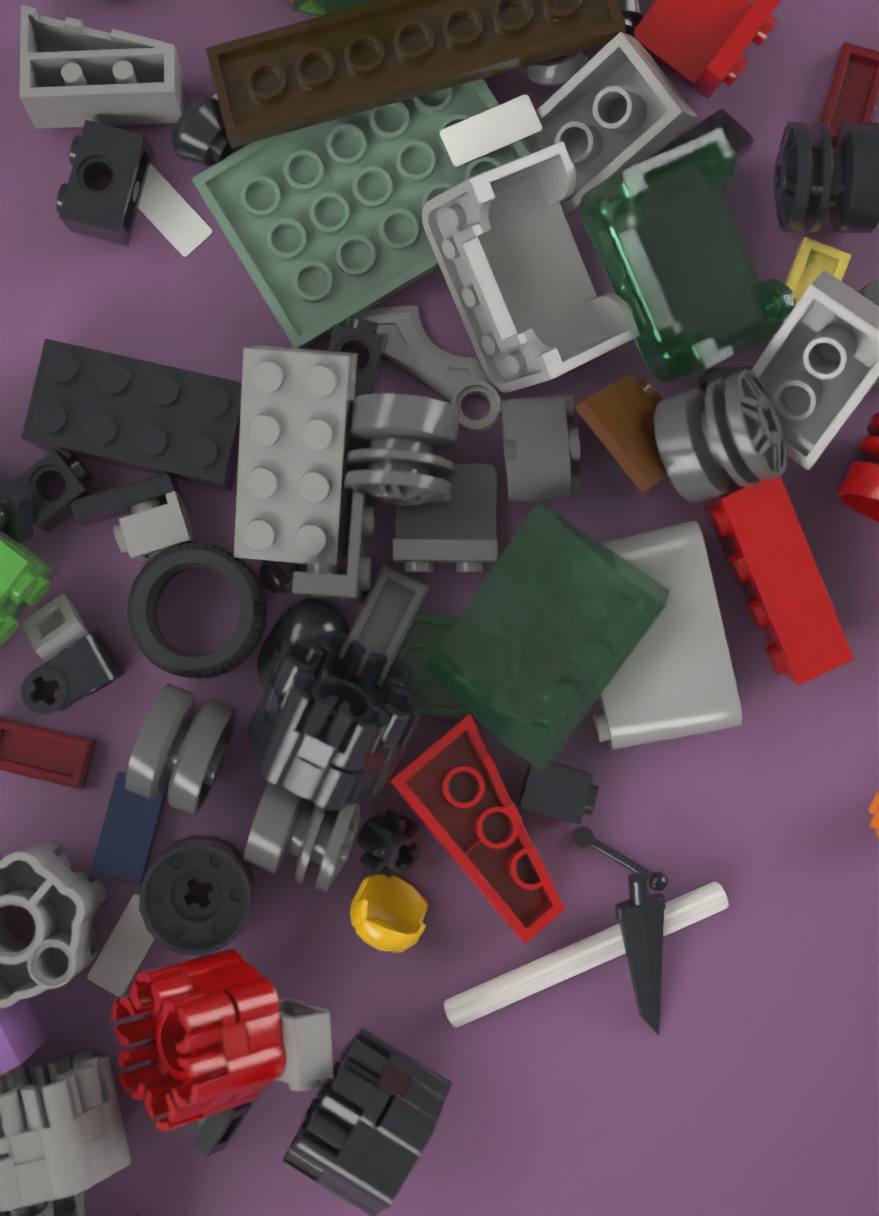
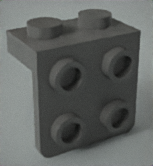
M453 463L455 465L454 474L447 477H438L452 484L451 500L437 503H422L421 505L414 506L396 505L393 561L395 564L404 565L405 573H435V565H456V573L481 574L487 573V565L497 564V471L493 465Z

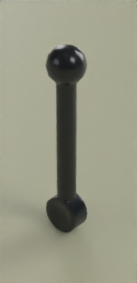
M583 826L575 830L573 837L578 846H590L633 873L647 874L649 876V887L656 892L663 891L667 887L668 878L663 872H651L596 839L592 830L588 827Z

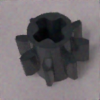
M390 809L386 811L384 817L376 815L369 818L360 829L358 835V845L366 851L359 861L373 872H381L388 878L392 877L394 871L398 873L407 871L415 864L420 854V842L413 836L419 826L407 817L399 816Z

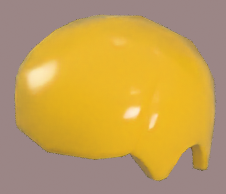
M381 872L371 874L362 881L351 902V923L355 928L356 934L366 944L376 950L402 953L415 945L425 930L426 924L423 923L428 909V903L413 885L400 877L392 875L391 878H388Z

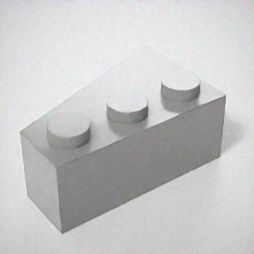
M21 5L19 98L35 129L83 127L85 120L109 126L177 123L185 111L184 75L174 44L117 29H112L111 33L85 27L82 20L66 17V20L62 21L39 15L36 8Z

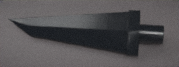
M633 873L628 876L629 899L615 905L616 918L620 923L639 1015L659 1036L664 910L666 909L665 896L662 893L650 894L649 876L647 874Z

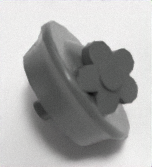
M583 51L529 65L528 77L532 82L540 85H564L588 62V57Z

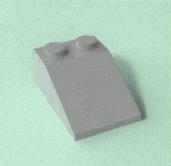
M620 31L536 110L542 130L521 140L530 154L564 141L570 159L576 168V186L574 192L559 203L565 215L570 216L635 170L645 160L667 146L698 117L643 45L636 38L628 34L625 35Z
M825 270L809 285L751 370L763 382L773 400L784 433L787 456L808 471L879 377V306Z

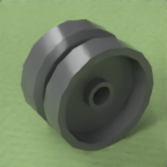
M167 684L161 689L154 700L138 735L129 761L125 778V789L153 800L163 792L170 781L168 787L169 805L172 808L197 816L224 765L236 723L237 710L223 703L210 700L200 708L194 718L196 702L193 693Z

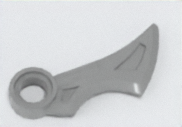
M418 306L377 308L368 310L357 317L378 322L377 332L389 335L384 354L385 358L410 372L448 399L452 405L458 407L460 412L458 427L469 434H481L489 431L496 425L500 417L501 400L498 392L489 384L478 360L475 357L452 355L436 346L426 335L422 327ZM332 332L325 337L331 338ZM352 340L349 342L368 350L366 345L360 341ZM473 394L484 396L491 406L488 415L480 420L467 418L461 410L464 399Z

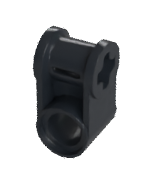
M98 629L62 650L58 656L26 676L21 686V696L24 704L36 713L50 714L59 712L83 697H88L123 676L126 671ZM42 680L58 682L60 688L54 692L56 702L53 699L42 700L40 698L39 692L44 689Z

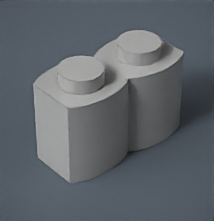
M278 998L283 1046L286 1052V1068L283 1075L274 1081L289 1083V1089L293 1091L317 1089L321 1087V1080L333 1078L330 1011L324 1007L306 1005L304 1001L299 999Z

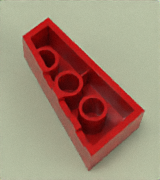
M781 477L769 481L759 480L756 485L750 487L740 486L735 482L734 488L728 494L701 502L727 556L730 571L735 580L740 584L748 601L746 602L747 612L755 627L762 631L769 645L764 648V651L775 674L778 676L782 674L799 686L853 661L854 657Z
M470 713L390 779L389 784L514 935L526 944L561 914L565 907L536 848L528 836L522 823L523 820L514 802L511 801L498 774L499 771L491 755L488 753Z

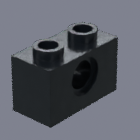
M85 120L82 134L76 135L71 144L70 164L73 167L69 181L60 186L56 201V209L60 213L59 218L71 232L128 246L154 152L145 135ZM103 174L113 175V180L108 188L102 191L92 190V184L98 176Z

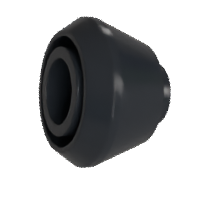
M199 98L191 103L178 119L172 133L171 141L176 156L180 159L205 166H210L216 161H222L230 156L235 147H231L227 138L219 101L216 98Z

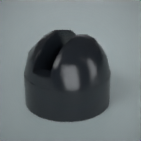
M264 560L260 568V579L263 585L268 590L277 594L291 592L294 571L301 572L299 564L276 561L281 570L291 579L285 585H282L268 567L274 561Z

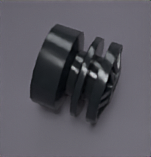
M788 122L783 131L774 169V198L777 221L781 231L797 232L803 223L806 231L818 232L823 226L827 211L832 229L837 233H871L876 228L879 221V123L842 122L837 129L832 144L831 132L827 123L814 122L808 130L805 122Z
M191 835L173 842L152 863L140 886L139 911L146 930L162 947L181 955L204 956L225 948L241 933L250 914L253 902L254 877L250 866L243 864L244 855L232 843L214 835ZM192 879H196L199 884L209 882L212 885L207 895V901H204L200 895L191 898L188 894L193 886Z

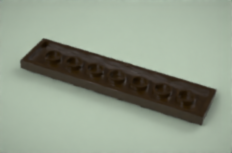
M376 0L208 47L206 52L227 138L231 147L234 148L605 45L620 31L626 35V26L618 0Z

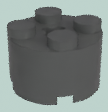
M563 394L500 401L508 501L518 500L523 502L580 497L578 466L571 467L570 462L580 459L578 428L568 429L567 425L575 424L573 395Z

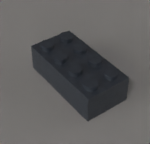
M45 338L21 439L37 448L50 451L55 449L60 453L76 455L77 457L158 475L167 473L175 479L231 491L239 456L242 382Z

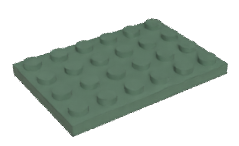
M483 78L252 142L191 179L294 348L305 349L331 333L333 325L346 324L348 317L357 318L438 269L440 266L422 223L424 204L428 200L472 177L530 155L522 140H518L458 167L453 165L440 136V131L499 105Z

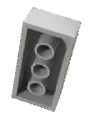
M258 345L243 349L234 557L338 565L344 558L349 492L343 488L344 474L349 472L351 467L345 462L346 454L352 451V438L348 434L351 400L355 398L358 353Z

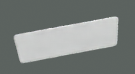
M524 94L442 129L440 136L453 165L458 167L542 130V125L529 96Z
M150 164L138 208L178 252L186 257L212 234V229L154 166Z
M138 894L132 896L87 976L88 980L117 997L123 996L155 939L146 930L139 911L140 896Z

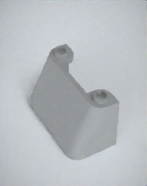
M564 141L472 177L428 200L422 210V223L484 374L490 384L502 393H509L552 380L640 336L632 309L626 301L614 293L596 295L559 203L568 198L574 192L576 186V168L570 159Z
M694 520L566 552L567 562L560 563L561 577L565 592L575 591L577 600L581 603L602 698L600 700L601 711L593 712V721L599 742L607 741L609 749L616 750L742 725L743 718L739 694L705 543L697 521Z

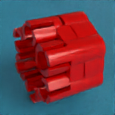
M227 949L138 973L136 975L138 980L133 981L131 995L121 997L112 1004L111 1020L116 1021L130 1016L145 1014V1018L118 1025L114 1028L116 1038L123 1046L147 1039L150 1040V1042L121 1050L118 1065L121 1068H126L148 1060L151 1063L118 1073L121 1086L127 1095L132 1093V1098L138 1101L145 1099V1107L151 1120L169 1114L168 1117L157 1120L156 1127L161 1131L165 1132L258 1099L261 1091L267 1089L285 1071L286 1052L283 1046L277 992L272 983L262 977L248 962L244 961L242 956L234 949Z

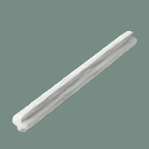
M712 882L666 902L663 937L727 909L729 902L723 887L718 882ZM620 923L446 999L444 1010L450 1024L458 1028L625 954Z

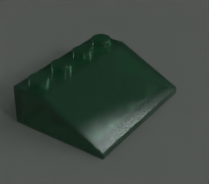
M538 501L425 668L497 740L544 772L666 606L670 590Z

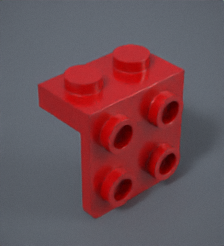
M656 0L635 28L632 37L636 38L653 58L708 99L721 82L730 87L749 61L742 56V53L751 41L759 47L778 22L771 13L781 0H755L753 4L747 0Z

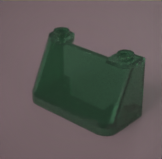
M718 128L620 171L587 191L581 197L580 209L585 227L614 293L626 301L632 309L633 317L640 336L634 339L649 371L660 381H670L707 369L777 334L796 306L794 293L781 281L771 278L759 282L720 187L732 180L736 165L735 153L730 144L727 143L722 128Z

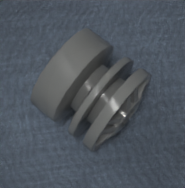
M743 369L732 373L727 380L722 378L713 380L707 386L706 393L701 389L691 388L664 398L657 404L654 425L660 457L671 482L678 493L688 502L701 503L728 494L734 488L735 482L740 486L750 487L756 485L759 480L769 481L781 477L784 473L787 454L780 418L766 387L753 371Z
M377 393L360 395L351 400L348 434L353 439L369 444L370 448L352 450L346 454L345 462L359 470L349 471L344 474L343 488L350 493L354 491L364 492L366 497L374 501L393 505L414 506L421 505L422 503H437L451 500L452 484L438 477H447L454 474L455 465L452 461L432 453L433 451L451 449L457 445L460 415L458 407L444 401L407 394Z
M268 781L252 824L245 848L243 864L276 875L288 854L298 857L295 882L304 883L310 866L314 862L321 865L315 888L328 892L332 881L342 868L345 867L361 820L360 803L348 805L345 809L338 811L327 810L319 807L311 800L292 793L283 786H278Z

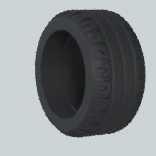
M185 543L158 553L140 570L132 584L128 597L127 619L135 644L152 664L165 672L180 677H214L238 667L253 653L261 640L266 625L267 605L265 594L255 573L244 561L234 557V554L211 544ZM191 568H207L222 574L234 586L240 602L239 622L232 637L221 648L201 655L187 654L171 646L164 638L157 619V607L163 589L172 578Z

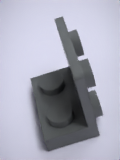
M353 492L347 575H342V569H339L338 565L307 563V572L294 571L293 594L307 599L361 602L362 591H371L373 562H371V558L365 557L366 541H375L377 511H375L374 505H369L364 492Z

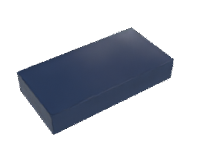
M118 772L91 872L140 885L145 877L169 784H167L160 795L151 800L127 791L125 789L127 773Z

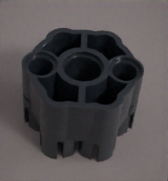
M327 631L326 635L322 634L318 638L316 644L297 640L294 646L289 640L282 645L248 726V734L252 739V747L257 759V770L264 779L275 785L283 786L298 796L311 800L319 807L338 811L345 809L348 805L360 803L369 797H379L385 792L423 714L424 707L423 705H417L419 699L413 692L406 689L410 679V671L404 663L395 658L382 686H379L377 682L388 661V657L380 653H371L360 676L357 677L355 675L366 653V649L356 640L351 641L340 666H338L336 662L348 635L337 631Z
M361 1027L352 1041L349 1040L340 1053L342 1063L336 1061L333 1066V1078L327 1079L333 1085L330 1086L324 1082L316 1094V1097L321 1102L313 1099L309 1105L299 1129L289 1145L290 1150H287L282 1162L366 1214L376 1216L384 1209L386 1210L394 1201L429 1142L452 1082Z

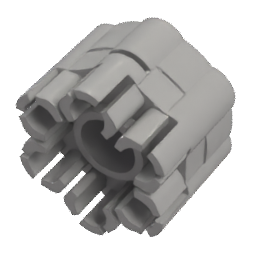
M51 841L38 842L11 853L4 858H0V1008L9 1007L21 999L33 997L48 988L54 989L65 985L90 965L99 951L98 949L91 948V946L98 942L96 931L92 924L93 920L98 917L103 909V906L100 904L107 900L106 886L100 878L91 883L92 874L80 871L73 873L70 870L71 863L66 853L56 856L54 852L58 850L60 845ZM9 905H19L28 910L33 916L36 930L35 937L31 943H24L14 938L8 930L6 911Z
M92 1051L75 1053V1060L72 1061L73 1069H71L69 1056L54 1059L48 1064L52 1084L49 1081L45 1062L29 1065L33 1085H30L26 1065L16 1067L0 1075V1212L81 1193L131 1164V1156L109 1057H94Z

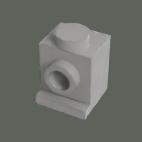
M173 491L165 494L168 504L161 505L160 500L157 499L132 506L130 508L132 515L119 518V523L113 524L114 535L122 553L129 552L131 559L141 562L153 558L170 547L185 543H197L183 496Z

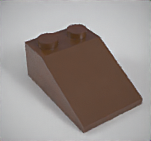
M629 374L583 400L575 408L639 490L646 494L668 477L660 457L654 425L656 406L662 398L646 378L637 383Z

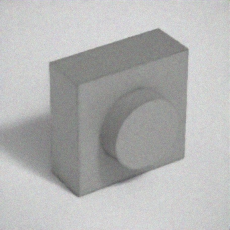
M64 593L22 622L35 652L46 663L60 654L66 647L88 634L75 605Z

